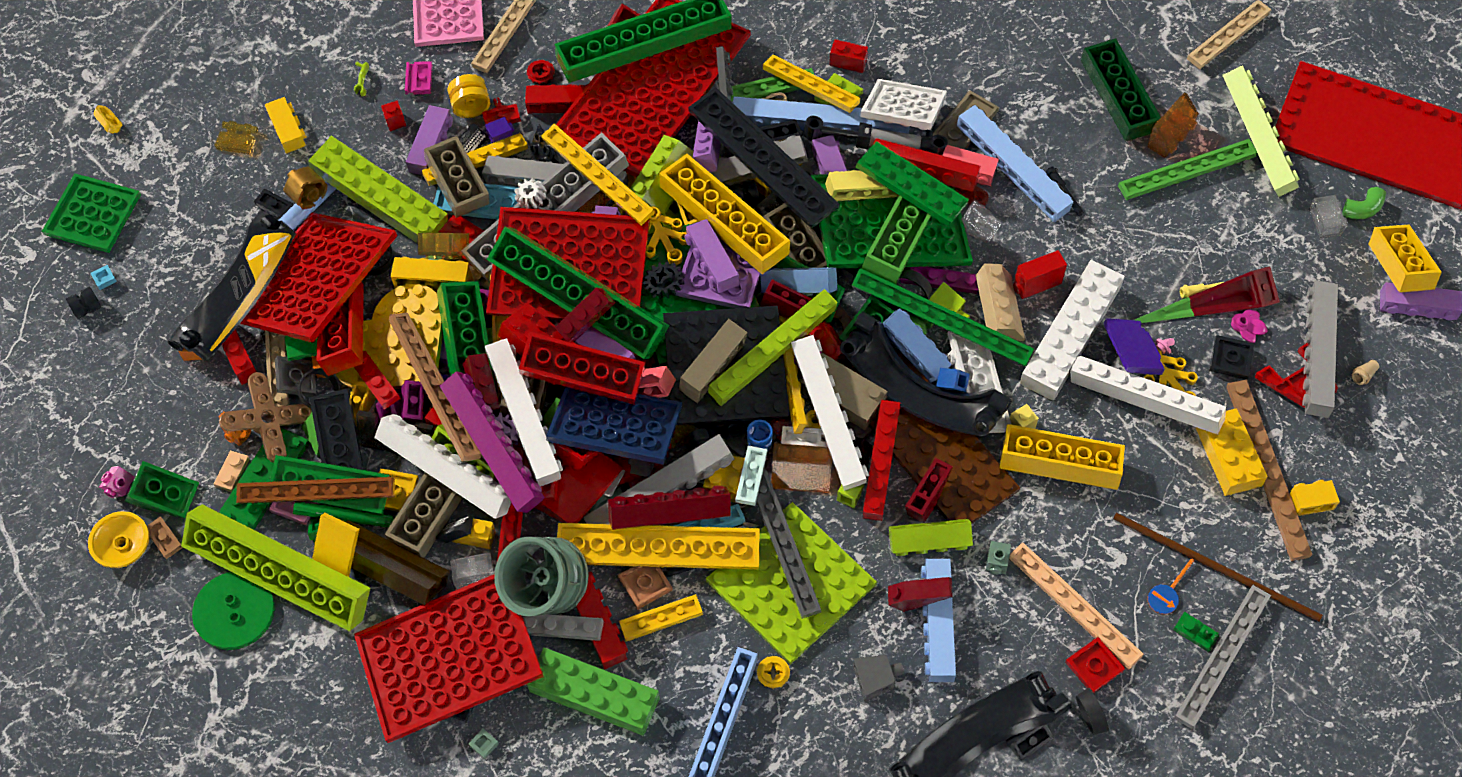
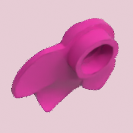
M1245 310L1243 314H1236L1232 318V328L1240 332L1241 337L1247 342L1255 343L1256 335H1264L1268 332L1265 323L1259 320L1260 313L1255 310Z

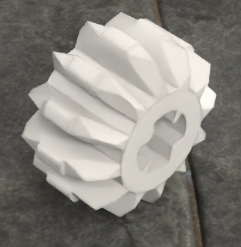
M531 178L529 182L524 179L523 184L518 183L519 188L515 189V200L520 207H526V209L533 207L537 209L538 204L543 206L542 200H546V189L539 180L535 181V179Z

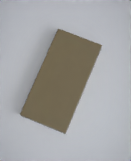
M969 91L933 132V136L942 135L946 137L947 145L966 150L972 141L957 127L959 116L976 105L991 120L999 111V107L976 93Z

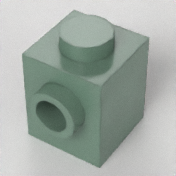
M990 542L986 571L996 575L1006 574L1011 544Z

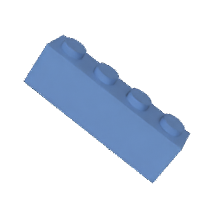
M770 268L763 275L760 273L761 293H765L772 279L806 296H813V293H820L824 289L829 294L830 292L837 291L836 268Z
M898 309L883 322L890 341L930 383L938 379L940 368L948 369L952 365L948 357L936 348L935 343L923 334V330L910 320V316L905 311Z

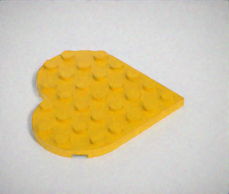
M406 284L393 289L378 303L372 320L363 321V351L368 353L394 389H402L405 380L418 382L420 380L389 322L391 314H409L439 370L443 329L438 298L434 290L422 284ZM354 367L335 374L350 389L354 388L353 385H356L355 382L357 381L365 383Z

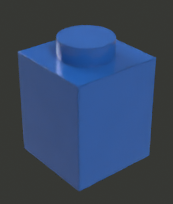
M940 368L936 387L966 393L970 374L958 369Z

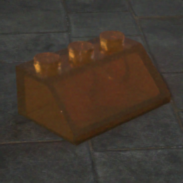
M1184 92L1153 127L1147 147L1164 158L1169 153L1173 154L1178 147L1177 144L1184 142L1190 130L1193 131L1198 124L1197 118L1199 113L1187 93Z
M774 443L771 476L773 489L830 493L832 456L829 448Z

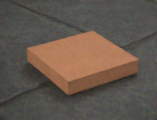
M633 566L618 574L620 582L637 610L673 590L660 567Z

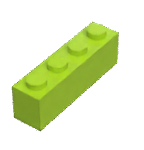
M969 519L889 526L890 550L893 554L896 553V556L908 555V552L916 551V554H926L928 550L935 549L936 552H946L948 548L966 550L968 546H973L972 526Z

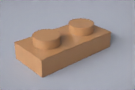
M161 516L147 525L150 538L166 559L183 548Z

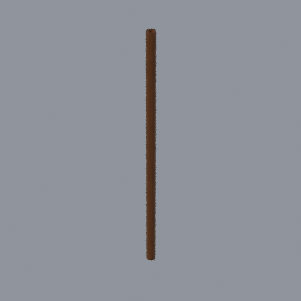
M1117 512L1113 520L1250 588L1252 585L1270 594V598L1320 622L1323 616Z

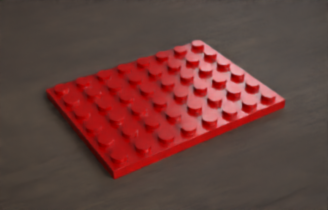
M500 207L496 242L505 226L512 227L639 307L641 306L650 218L641 226L631 216ZM494 264L492 265L487 315L510 317L527 302L548 320L562 321L570 313Z
M311 212L296 230V235L270 283L240 324L313 343L398 236L396 231Z
M495 574L434 599L426 605H420L354 633L383 735L387 743L544 677L522 615L509 610L501 601L495 586Z

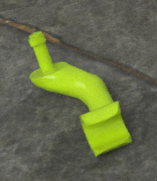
M356 62L355 65L362 68L359 72L358 84L354 86V92L358 94L359 90H361L360 95L365 96L367 92L363 85L366 74L369 71V64L367 62L364 64Z

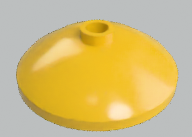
M125 511L111 513L100 519L92 528L88 538L89 552L93 559L104 567L122 568L138 560L145 552L149 542L148 527L134 513Z

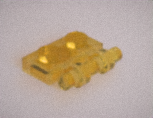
M223 121L222 128L228 130L227 132H219L214 145L215 148L250 155L255 143L254 136L250 135L251 133L257 134L258 127L248 123L237 124L236 121ZM236 130L243 131L242 134H237L235 132Z

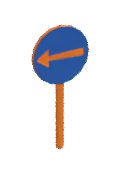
M1194 559L1189 560L1171 586L1157 585L1150 590L1148 603L1153 611L1159 614H1169L1176 609L1178 595L1174 588L1192 565Z

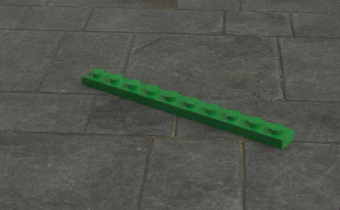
M861 268L852 283L854 288L1026 367L1034 350L1032 347Z

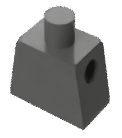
M887 655L853 659V668L864 702L895 688L894 677L904 675L902 663L890 665Z

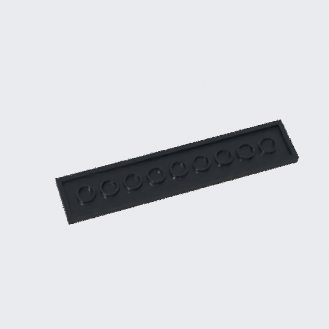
M716 87L688 107V111L811 229L839 208V203Z

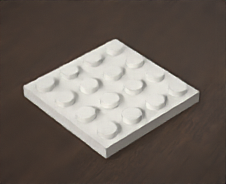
M878 79L861 110V117L868 120L883 121L888 124L896 123L905 127L912 126L918 127L921 130H931L946 99L947 91Z

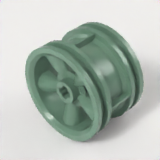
M558 537L519 538L502 551L495 568V586L501 601L509 610L522 616L566 613L581 601L588 584V568L583 554L573 543ZM543 547L545 561L539 564L532 555ZM526 572L533 573L535 580L534 583L528 586L525 579ZM542 590L548 591V602L544 605L536 602Z

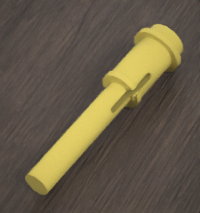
M1220 283L1183 285V287H1180L1181 298H1187Z

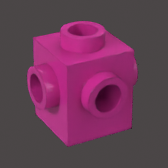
M120 466L111 467L102 476V483L99 487L105 490L104 494L111 498L123 497L129 492L130 484L135 476Z

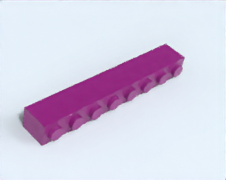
M456 371L440 385V388L518 512L528 513L544 499L541 487L532 479L531 471L522 463V457L512 447L511 439L503 433L502 425L493 417L492 409L483 401V395L473 385L471 376L467 373L464 374Z

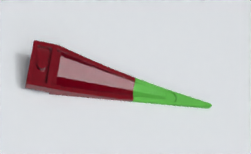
M1268 266L1244 273L1135 320L1147 323L1254 309L1280 303L1271 267Z

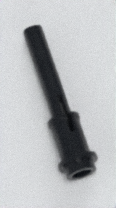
M1054 166L1049 167L1045 171L1047 176L1056 182L1065 194L1071 197L1073 201L1072 208L1078 216L1083 215L1084 211L1065 186L1066 182L1059 175L1058 169L1054 168Z

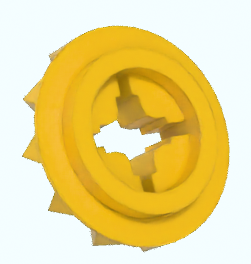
M767 657L758 665V680L764 687L772 689L782 688L788 682L790 668L787 662L780 657ZM773 665H775L776 672H779L774 680H772L771 674H768V672H771Z

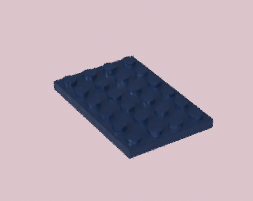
M565 387L547 432L546 441L664 464L682 409V402L637 394L634 405Z

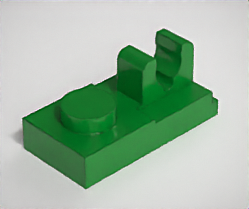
M1185 611L1173 631L1207 652H1210L1220 636L1218 632Z

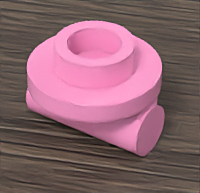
M1173 338L1157 339L1156 348L1162 354L1166 353L1169 355L1171 353L1169 346L1174 345L1175 341Z

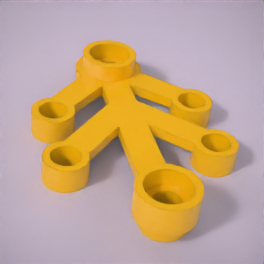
M651 206L655 212L652 216L655 217H650L649 230L653 225L655 232L647 245L646 257L652 258L656 255L655 248L659 240H661L667 251L668 262L679 265L682 262V252L673 247L668 237L679 240L681 245H687L686 240L682 239L685 238L687 233L678 232L682 229V220L661 215L658 208ZM661 223L671 225L673 230L662 227Z
M1157 348L1161 356L1160 361L1165 369L1163 374L1160 375L1159 383L1166 386L1168 382L1172 388L1196 396L1191 391H1185L1176 380V378L1183 379L1189 385L1196 383L1198 376L1195 372L1179 371L1184 369L1186 360L1182 357L1174 358L1162 355L1161 351ZM1163 363L1173 365L1176 370L1167 368ZM1146 374L1144 376L1145 379L1155 382L1153 375Z

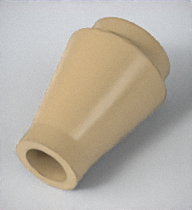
M1370 360L1368 363L1355 368L1352 373L1353 381L1358 385L1367 384L1379 369V364L1375 360Z

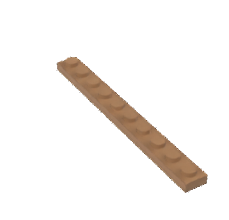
M391 314L389 322L461 461L480 459L481 452L440 388L444 380L409 314Z
M1247 380L1228 383L1226 387L1234 409L1237 408L1268 476L1263 487L1290 560L1310 558L1312 552Z

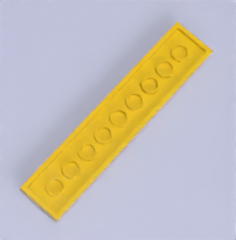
M558 523L557 537L573 543L583 554L587 565L759 569L760 528L641 526L612 530L610 524Z

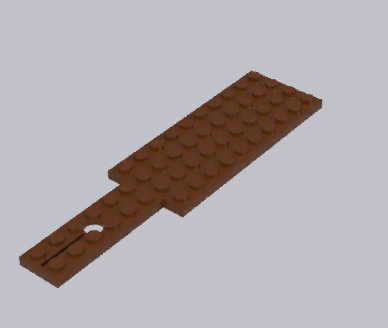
M838 305L831 322H838L842 325V330L837 333L840 337L852 319ZM824 320L821 322V323L824 322V323H826V324H830V323H831V322L828 323V322H826V321H824ZM899 349L895 350L901 360L914 373L929 382ZM848 359L842 363V365L861 375ZM900 408L893 456L914 482L919 485L935 458L953 466L935 505L947 521L969 519L972 524L1020 491L1019 485L1005 469L999 468L1000 463L975 435L932 424ZM879 411L869 424L874 434H876Z

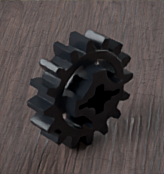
M666 261L665 265L659 262L658 267L651 266L653 270H647L648 276H643L645 281L643 285L647 294H651L652 298L658 296L659 300L663 296H666L668 299L670 294L675 296L676 290L681 291L680 285H684L683 279L685 278L680 266L676 267L675 263L669 265L668 261Z

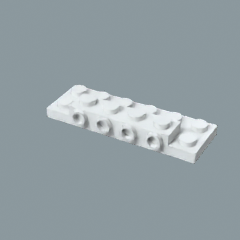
M948 331L947 334L952 349L947 356L949 362L952 364L953 369L970 374L966 393L979 392L991 388L1002 393L991 351ZM1008 410L989 433H1005L1007 424L1011 425Z

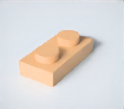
M230 450L214 482V486L232 492L239 482L250 458L247 455Z

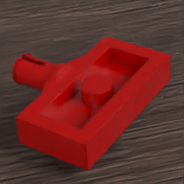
M497 97V101L496 98L493 99L494 108L482 112L485 125L505 117L508 123L511 122V124L521 122L517 105H502L499 97Z

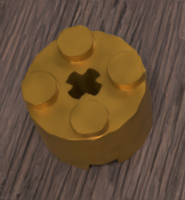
M307 166L298 170L293 169L288 173V179L283 191L302 209H310L316 206L315 202L320 197L324 198L328 185L321 176Z

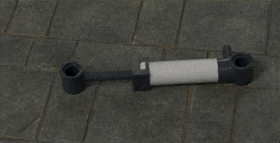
M809 116L806 119L803 132L804 137L810 141L820 138L822 133L857 138L856 148L868 149L869 146L873 145L875 139L878 138L942 156L948 144L946 137L942 135L933 136V127L931 130H926V136L872 128V124L859 123L858 131L823 126V120L818 116Z

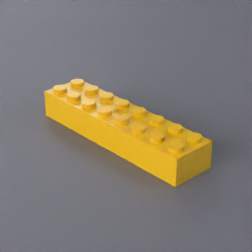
M685 154L660 172V187L699 221L707 219L716 236L762 275L789 255L790 240L688 154Z

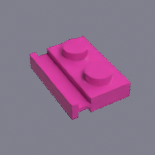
M432 61L414 62V64L406 62V95L408 93L431 94Z

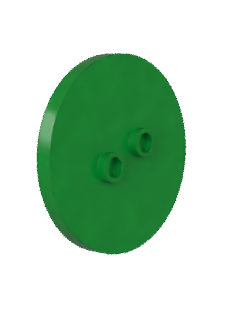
M233 572L219 575L201 589L194 601L192 609L194 627L199 636L215 648L236 650L247 647L260 639L270 627L275 612L274 597L271 591Z

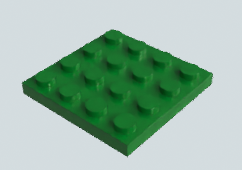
M74 174L41 232L45 236L110 253L141 193L139 190Z

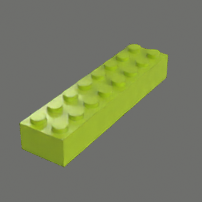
M330 136L308 160L309 167L321 176L324 181L425 249L429 247L433 242L432 238L448 221V214L333 136Z

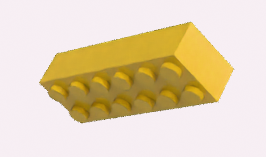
M1007 424L999 468L1118 490L1123 473L1125 445Z

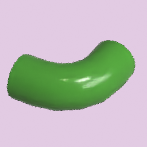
M1372 187L1368 189L1364 201L1347 199L1342 216L1351 219L1373 217L1382 209L1386 191L1379 187Z

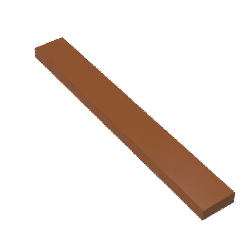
M376 477L237 483L236 503L395 497V478Z

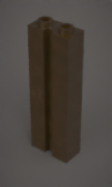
M349 520L346 521V523L359 529L351 566L352 569L423 605H426L446 587L449 570Z

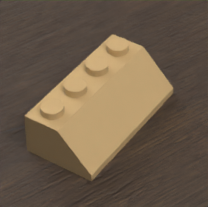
M984 264L976 274L986 327L1014 340L1024 341L1025 336L1011 274L1002 264Z

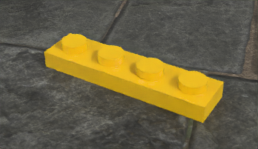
M695 594L620 620L619 624L627 642L702 616L703 612Z

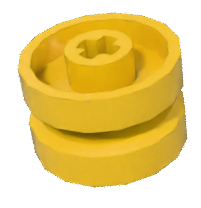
M475 74L461 75L449 83L447 90L455 115L462 118H473L489 109L491 103L485 80L481 76Z

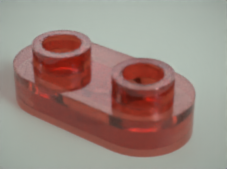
M975 186L973 192L955 187L956 192L969 199L968 204L976 208H983L987 205L989 195L980 187Z

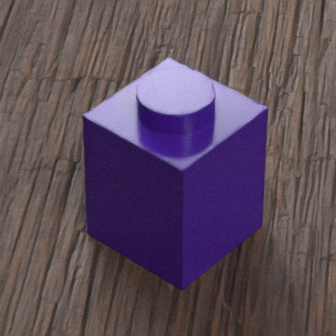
M505 117L485 125L491 143L513 136L512 133L515 132L511 122L508 123Z

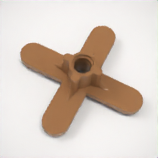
M256 372L248 379L254 409L224 412L219 419V424L226 431L253 429L256 433L260 434L266 456L274 463L275 455L286 457V448L280 426L303 424L312 413V409L304 404L275 407L267 377L262 373Z

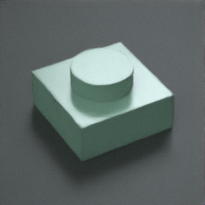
M482 729L468 745L483 759H486L498 746L499 742Z

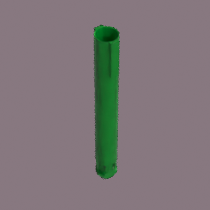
M296 501L293 508V514L320 518L323 513H327L341 521L349 520L353 523L380 527H390L396 516L393 517L386 514Z

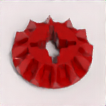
M546 60L534 61L527 68L528 79L532 83L537 82L539 85L542 82L547 84L548 80H552L555 74L553 65ZM541 69H542V70H543V73H542L541 76H539L538 73H540V71H541Z

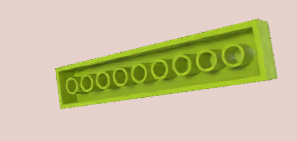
M203 504L187 513L181 545L183 548L348 631H351L363 621L370 587Z

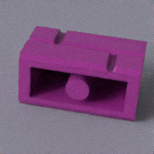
M405 380L401 389L400 417L408 424L419 426L423 419L424 387L421 382Z

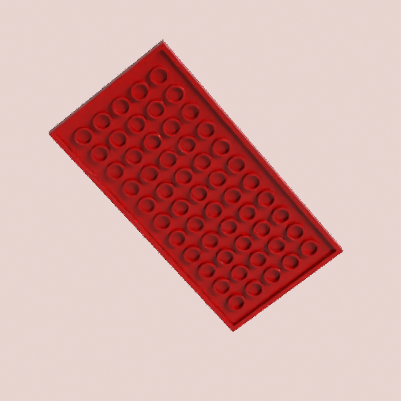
M655 0L645 14L682 1ZM731 23V29L598 73L556 125L582 148L602 132L625 154L629 166L623 171L637 178L663 136L675 137L691 116L688 107L706 95L718 80L716 48L724 47L725 51L729 52L730 60L732 61L751 36V31Z
M1300 61L1275 125L1280 135L1277 137L1278 142H1283L1287 151L1462 210L1461 113Z

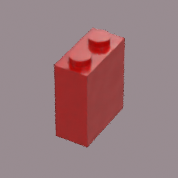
M1059 250L1018 265L1013 288L1022 299L1062 284L1067 263Z

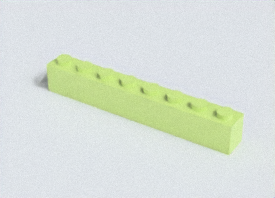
M1242 65L1224 74V80L1278 197L1299 188L1297 183L1300 180L1296 170L1292 171L1290 168L1293 163L1289 155L1285 156L1283 153L1286 151V148L1282 141L1278 142L1277 137L1280 135L1275 126L1271 127L1270 123L1273 120L1269 112L1265 113L1264 111L1266 105L1263 99H1259L1257 96L1260 92L1256 84L1252 85L1251 83L1253 77L1250 71H1245Z

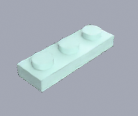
M748 446L735 499L737 503L756 505L767 457V449Z

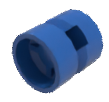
M764 420L751 422L747 428V445L767 449L768 452L772 447L771 425Z

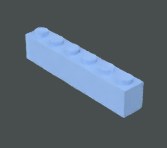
M926 559L925 566H921V578L951 577L950 559ZM952 598L925 605L922 608L923 616L927 618V623L923 624V634L927 636V643H924V655H928V663L925 662V675H929V682H954L956 677Z

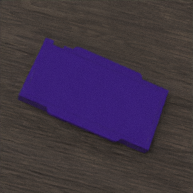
M1105 319L1103 325L1127 373L1163 374L1165 369L1160 361L1161 356L1149 332L1141 327V321Z

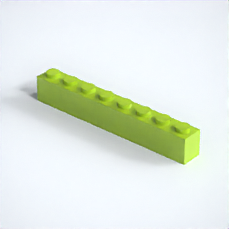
M825 289L822 290L709 385L708 393L722 406L792 347L791 342L802 339L832 314L838 302Z

